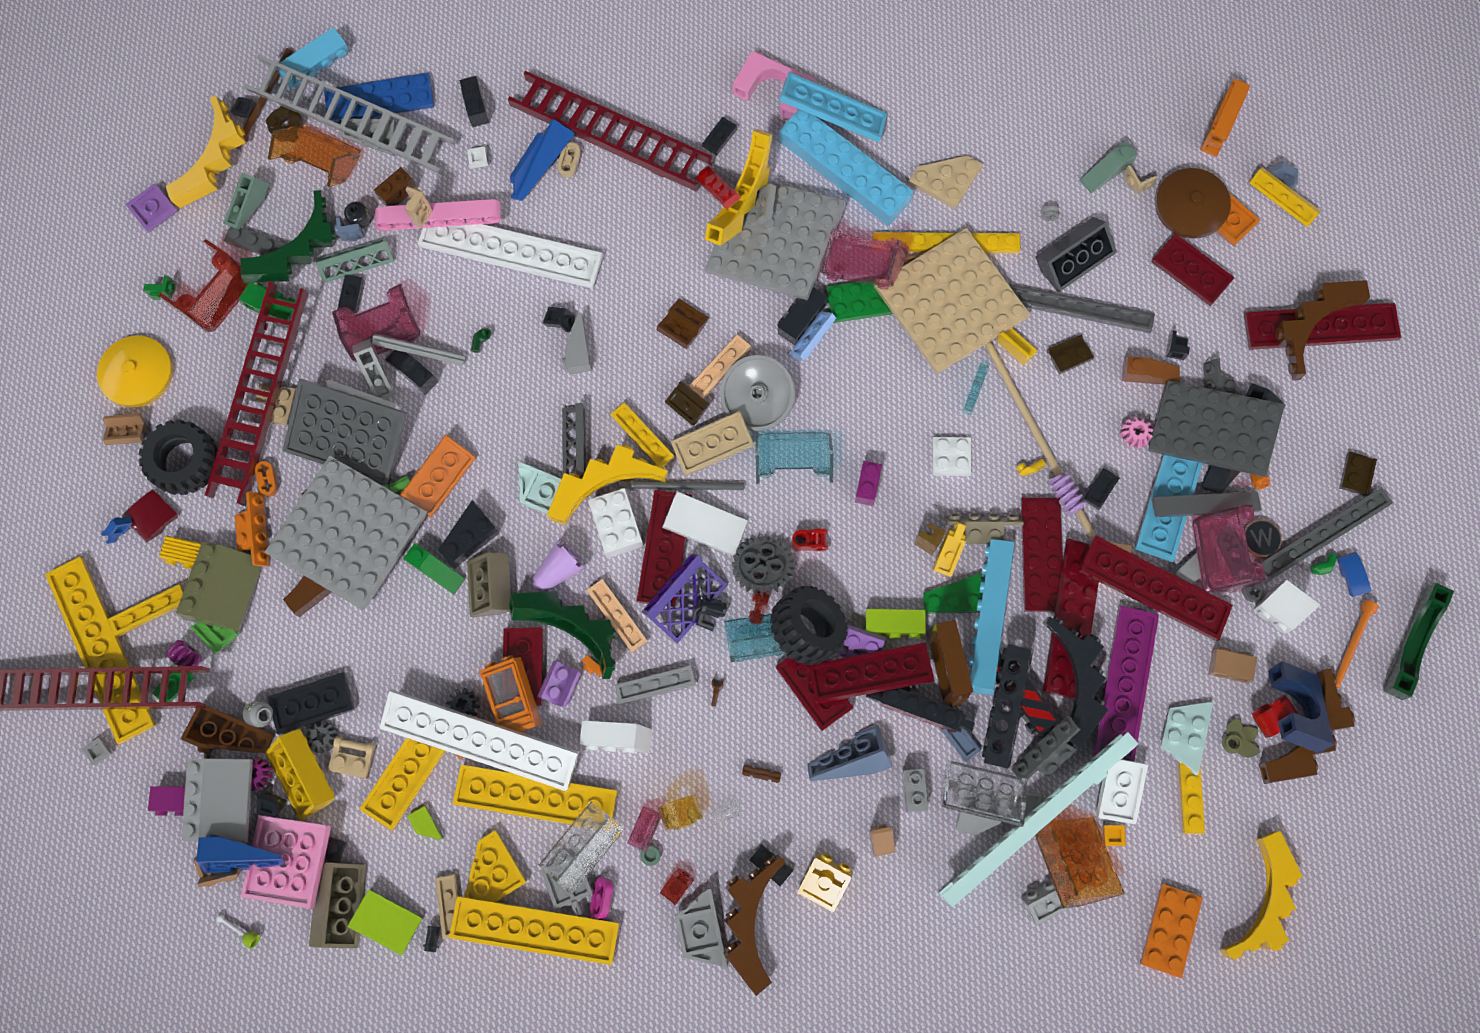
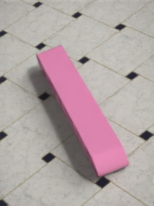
M495 199L429 203L433 211L422 228L498 223L501 221L500 201ZM406 205L384 206L375 209V228L378 230L418 229L419 227L415 226L405 210Z

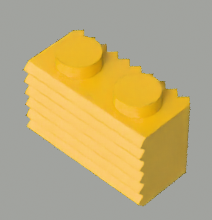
M166 535L159 557L165 560L164 563L167 565L176 566V564H181L183 568L192 570L201 543Z

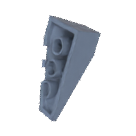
M879 725L856 733L854 735L855 738L847 744L842 742L839 744L840 748L833 753L827 752L808 764L810 781L870 775L891 768L890 754Z

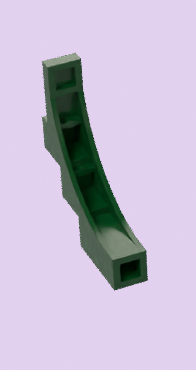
M314 190V209L312 215L296 238L274 252L256 257L240 258L243 283L288 282L289 274H292V265L311 264V257H314V248L333 247L332 240H336L335 230L331 229V223L327 222V213H323V208H326V197H322L321 190Z
M557 591L511 593L508 605L511 621L539 622L565 631L579 640L594 655L599 663L602 679L611 678L616 664L615 659L611 657L612 639H615V628L612 627L610 619L589 620V615L585 613L584 605L563 606L562 599H559Z

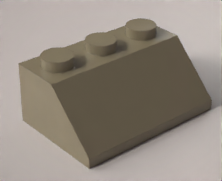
M488 552L467 561L470 617L501 615L509 612L511 582L508 554Z

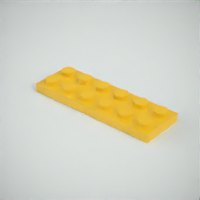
M406 738L359 810L389 830L394 831L446 751Z

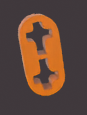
M261 461L255 467L258 489L264 496L272 497L278 491L275 469L269 462ZM263 467H267V468H268V470H266V475H267L266 477H265V474H263V473L261 472V471L264 470ZM267 481L272 486L269 489L270 491L265 490L267 488Z

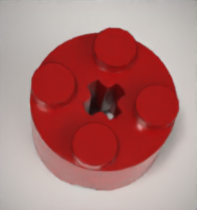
M1285 694L1276 698L1270 704L1266 703L1257 708L1258 710L1251 713L1252 718L1265 738L1280 733L1278 721L1292 712L1299 714Z

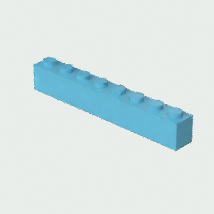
M991 539L990 546L986 545L985 557H988V563L983 564L982 575L986 576L985 581H981L980 593H983L982 600L978 599L977 611H980V617H976L974 629L978 631L977 636H973L972 648H975L974 655L970 654L969 666L972 667V672L969 676L973 693L994 696L1014 554V542Z

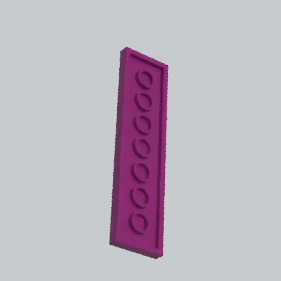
M1119 606L1102 699L1106 703L1104 707L1108 709V712L1098 724L1092 758L1119 734L1124 736L1128 732L1138 743L1159 614ZM1137 746L1122 759L1135 761Z

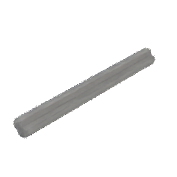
M374 334L372 339L373 345L457 365H463L465 361V355L378 334Z

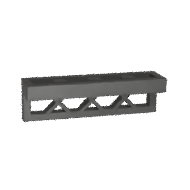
M575 403V408H562L563 474H567V470L574 465L576 467V474L580 476V479L583 478L586 471L585 407L583 403ZM567 413H575L576 420L572 424L567 420ZM571 429L576 431V438L572 442L567 438V433ZM572 447L576 449V457L573 460L567 456V452Z

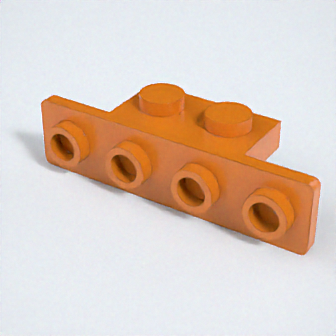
M249 491L246 492L247 510L234 515L237 550L243 553L251 550L252 565L268 567L270 566L269 555L265 553L268 547L264 495Z

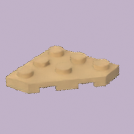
M967 155L918 166L908 184L956 209L982 169L983 164Z

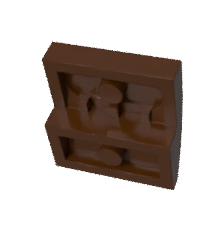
M678 299L668 310L666 317L657 325L656 330L687 350L702 331L709 317L683 300Z

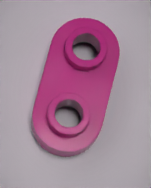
M600 877L594 884V894H592L590 915L594 919L603 920L609 913L613 892V884L609 878Z

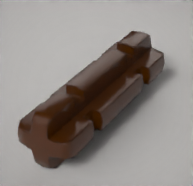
M746 764L743 766L742 775L750 777L751 775L753 778L766 781L771 780V782L779 783L781 779L780 772H770L771 770L753 768L751 765Z

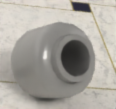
M252 701L245 706L243 718L251 726L264 727L271 722L273 710L265 702Z

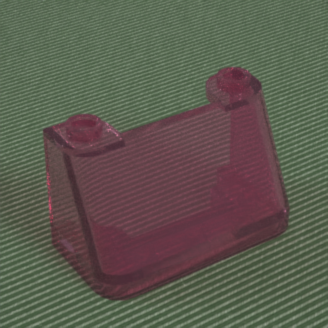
M831 229L821 273L826 275V279L831 281L842 279L878 285L877 288L888 290L889 287H893L908 255L909 247L898 239L891 238V241H879L854 237L852 234H843L842 236L840 230Z
M401 284L387 291L389 302L354 315L353 311L347 307L332 311L339 339L353 361L357 362L352 346L368 339L372 342L374 334L408 342L414 341L420 336L418 323ZM373 345L378 355L392 350Z
M1241 505L1201 515L1193 520L1192 527L1202 584L1208 592H1238L1267 582L1262 565L1250 562L1244 525L1250 524L1254 520L1253 505Z

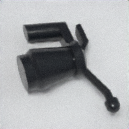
M700 577L698 580L700 600L692 611L691 619L695 621L698 611L696 625L713 631L714 624L703 620V615L707 614L715 618H724L727 604L721 600L706 601L703 598L702 591L704 578Z

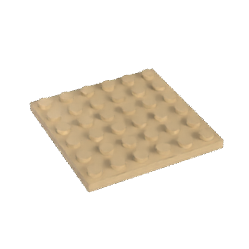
M967 228L874 284L876 291L937 375L997 338L1002 331L1005 333L1030 317V313Z

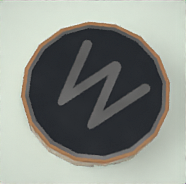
M1258 519L1252 521L1243 530L1242 544L1247 552L1253 554L1252 556L1267 558L1274 555L1280 549L1282 535L1274 523Z

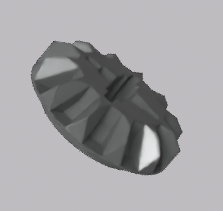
M322 721L316 722L309 727L305 736L310 750L316 753H326L334 747V739L338 735L332 724ZM318 730L322 734H327L323 738V743L320 740H315L319 736Z

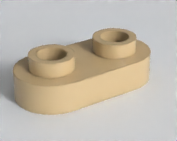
M569 142L561 151L557 168L559 174L564 178H570L576 173L580 158V149L576 143Z

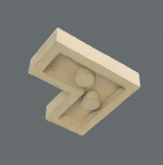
M259 383L258 390L270 392L271 385ZM280 388L270 423L289 425L296 389ZM256 395L255 401L266 404L267 397Z

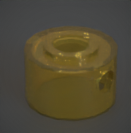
M696 795L687 796L658 807L666 832L689 827L704 819Z

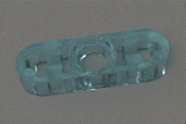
M982 363L979 365L962 411L965 414L972 415L989 368L988 365Z

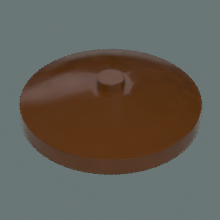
M1185 168L1173 172L1161 183L1155 197V209L1160 221L1168 230L1181 237L1196 239L1209 236L1222 227L1230 213L1231 199L1227 187L1217 176L1203 169Z

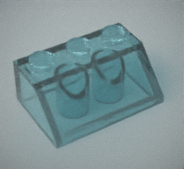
M772 614L724 621L731 662H742L749 659H761L768 656L787 654L785 651L782 652L780 650V645L773 638L775 636L774 633H771L770 627L772 623H770V616Z

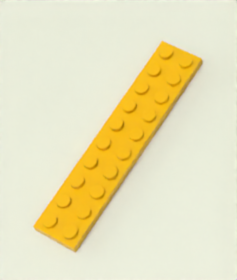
M79 556L46 573V579L84 668L131 667L118 637L112 631L108 621V613L84 558ZM96 674L94 691L99 703H104L107 674ZM125 674L114 675L111 703H122ZM133 674L129 703H140L142 692ZM102 709L116 743L120 745L156 726L149 709Z

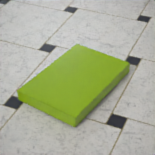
M368 889L347 927L402 956L423 917Z

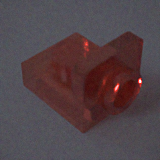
M678 868L662 888L660 894L676 905L694 882V879L691 878L688 872Z

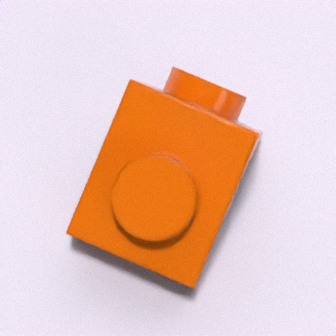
M586 655L582 659L584 664L582 668L590 675L594 672L600 678L602 676L600 666Z

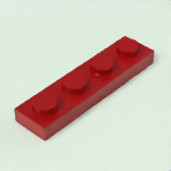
M709 166L702 169L695 177L697 182L726 210L741 198Z

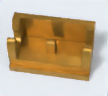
M927 524V527L933 530V534L920 531L914 545L933 555L943 540L946 530H941L933 524Z

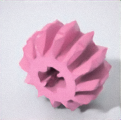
M1133 417L1132 420L1127 419L1125 424L1121 426L1123 432L1120 433V437L1125 438L1123 444L1129 442V448L1135 445L1137 450L1141 446L1146 447L1149 444L1148 441H1151L1153 437L1151 434L1154 429L1148 428L1151 422L1145 424L1144 418H1141L1139 421L1137 417Z

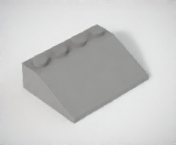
M187 759L182 841H198L199 837H205L209 834L218 835V837L232 841H248L253 759Z

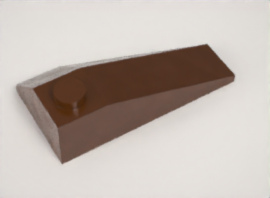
M206 706V708H196L180 740L199 748L265 754L274 735Z

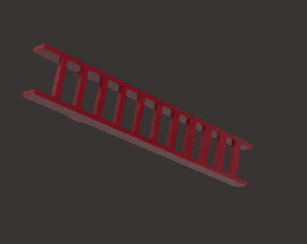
M527 71L523 74L525 80L532 83V86L522 102L510 96L508 97L511 107L548 124L551 119H554L573 131L574 136L695 192L698 191V183L685 177L695 158L711 166L713 165V156ZM541 87L548 92L536 109L530 106ZM555 95L563 97L553 116L545 113ZM574 102L579 106L570 121L567 123L560 120L569 104ZM586 109L595 112L584 131L576 126ZM602 115L611 119L601 138L591 134ZM619 123L627 128L617 145L606 141L615 124ZM633 129L643 135L633 152H629L623 149L622 146ZM650 137L657 140L658 143L647 160L638 156V153L646 139ZM663 144L673 150L664 167L653 163ZM679 151L690 157L681 173L677 174L669 170Z
M271 281L267 285L204 495L214 499L218 484L238 488L240 492L236 504L246 506V492H249L252 486L255 467L260 459L309 294L306 290L300 288L296 304L274 299L277 285ZM272 304L294 309L291 321L270 317L269 312ZM266 322L289 326L286 338L283 339L264 334L268 328V323ZM261 339L284 344L280 357L258 352ZM256 357L277 361L278 365L275 375L253 370ZM255 375L272 379L270 392L248 388L250 376ZM245 392L267 397L264 410L242 405ZM244 411L262 416L259 427L237 422L239 412ZM234 429L255 434L254 445L231 440ZM233 448L250 452L249 462L245 463L226 458L228 449ZM223 466L246 471L243 481L222 477Z
M204 666L1 669L0 711L206 708V704L201 702H185L188 673H210V669ZM172 673H181L178 702H166L169 675H172ZM96 674H107L104 703H93ZM115 674H125L122 703H111ZM133 674H144L140 703H129ZM151 674H162L159 702H148ZM43 675H51L47 704H40ZM61 675H70L66 704H58ZM79 675H89L85 703H75ZM15 676L11 704H4L7 677ZM25 676H33L29 704H22Z

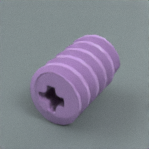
M1061 474L1051 479L1048 484L1053 485L1052 491H1057L1055 497L1061 498L1059 504H1065L1062 509L1063 511H1069L1066 515L1068 517L1083 509L1087 501L1080 502L1083 494L1076 495L1079 487L1072 488L1076 482L1068 481L1072 475Z

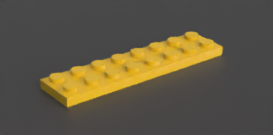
M460 765L452 805L611 831L618 791L570 783L568 790L564 791L514 773Z
M457 896L449 938L612 965L619 922Z

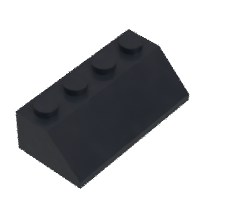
M1092 217L1035 256L1042 274L1055 290L1060 292L1116 254L1117 251L1107 222Z

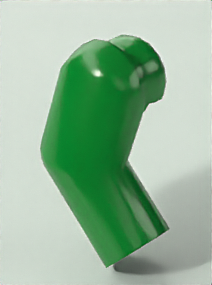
M1329 553L1325 562L1313 564L1311 566L1312 574L1325 575L1331 573L1337 556Z

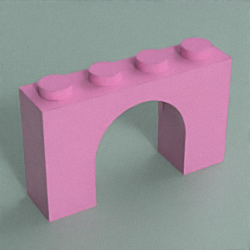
M752 51L732 84L733 95L749 101L758 84L766 79H778L785 82L788 72L815 82V79L808 74L804 75L792 67L784 66L777 60H771L762 53ZM782 102L780 116L789 120L799 109Z

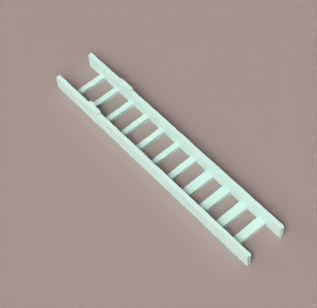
M1128 732L1124 736L1119 734L943 888L939 894L948 905L955 906L1092 784L1097 785L1108 776L1106 772L1138 745L1136 740Z

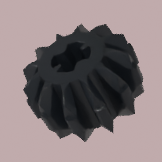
M464 688L461 693L459 689H456V696L453 694L449 695L453 699L446 702L447 705L452 706L449 709L477 716V712L474 709H480V705L475 703L480 699L479 697H474V691L468 693V689ZM462 701L466 702L464 709L460 707L462 705Z

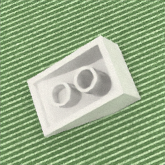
M1285 580L1267 591L1254 610L1258 612L1259 617L1273 623L1278 631L1287 634L1303 622L1320 604L1291 582Z

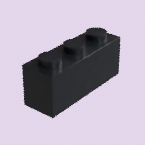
M813 287L808 300L799 298L796 304L792 303L788 309L787 316L785 318L782 317L777 324L778 335L796 345L815 318L827 306L828 296Z

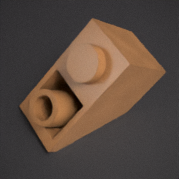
M886 824L874 826L873 830L869 832L874 857L895 853L892 827H887Z

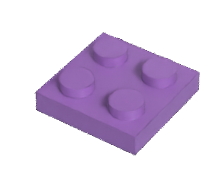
M155 183L125 204L148 233L177 212L176 208Z

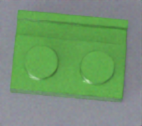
M196 623L190 627L217 655L220 653L219 651L227 647L239 635L234 630L202 623Z

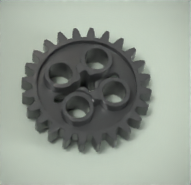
M757 536L756 542L748 539L749 545L747 546L742 543L743 550L737 549L738 555L733 556L735 562H732V567L734 568L732 571L733 575H736L735 581L739 582L741 588L745 586L746 592L753 589V595L757 591H760L761 596L764 595V591L771 595V590L773 589L778 593V587L785 588L784 581L790 583L789 576H794L793 569H795V563H793L794 556H791V549L787 550V544L781 546L780 539L775 543L774 537H771L769 541H767L766 536L761 541ZM767 552L772 553L771 555H768V556L764 555V554L767 553ZM748 561H755L752 564H747ZM776 567L781 568V569L778 570V571L772 570L773 568H776ZM763 576L762 579H756L755 577Z

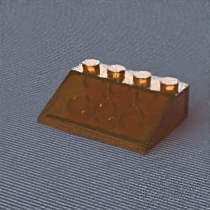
M1094 817L1052 820L1035 834L1063 909L1080 907L1125 894Z

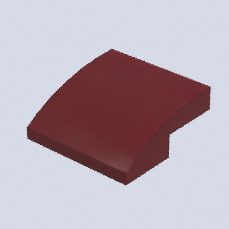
M152 489L137 500L122 515V518L130 517L133 522L130 527L148 543L163 532L162 528L177 519L178 514Z

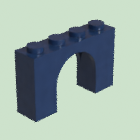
M1283 661L1268 670L1271 687L1295 698L1303 708L1306 716L1304 717L1292 712L1278 721L1281 739L1317 753H1321L1333 746L1334 741L1319 676Z

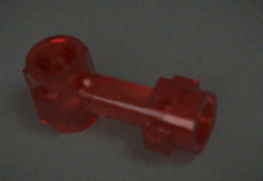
M760 591L752 595L751 601L755 602L753 611L750 610L748 617H750L749 621L753 624H760L763 621L764 614H761L763 604L767 605L770 596L766 591H764L763 596H761Z

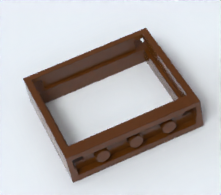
M956 620L935 624L928 637V642L943 704L956 708L962 706L961 704L967 701L966 699L973 693V688Z

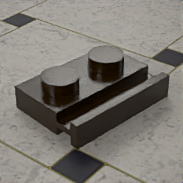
M1082 334L1047 350L1059 375L1093 360L1094 356L1086 342H1084Z
M683 381L679 382V385L675 387L665 400L669 407L692 426H695L705 413L707 407L711 405Z
M1349 451L1346 455L1339 489L1368 496L1377 459H1371L1368 456Z

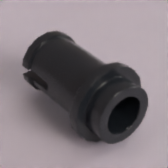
M427 926L426 941L422 947H424L426 952L436 953V950L439 949L437 944L441 927Z

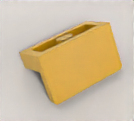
M1012 328L1005 333L1002 331L996 342L1023 366L1037 353V350Z

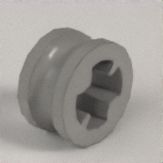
M1054 205L1043 207L1042 219L1045 221L1058 219V207Z

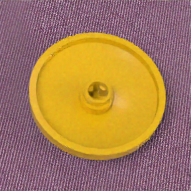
M139 335L125 337L113 343L103 353L97 367V381L104 395L114 403L130 408L142 407L157 400L167 390L173 376V362L168 351L156 340Z

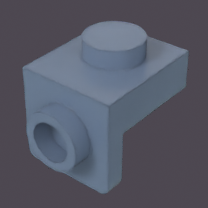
M1284 161L1268 168V172L1288 187L1293 188L1297 186V168Z
M340 217L336 218L337 224H334V230L342 241H357L364 238V232L359 224L345 226Z

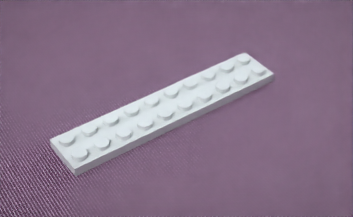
M483 224L423 228L418 241V246L592 289L603 257L601 252Z
M395 690L389 691L380 724V729L567 791L579 753L578 751Z

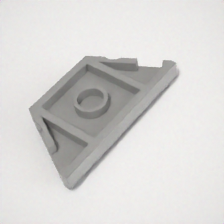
M710 887L675 915L683 958L695 959L702 963H710L722 968H728L726 957L723 954L724 947Z

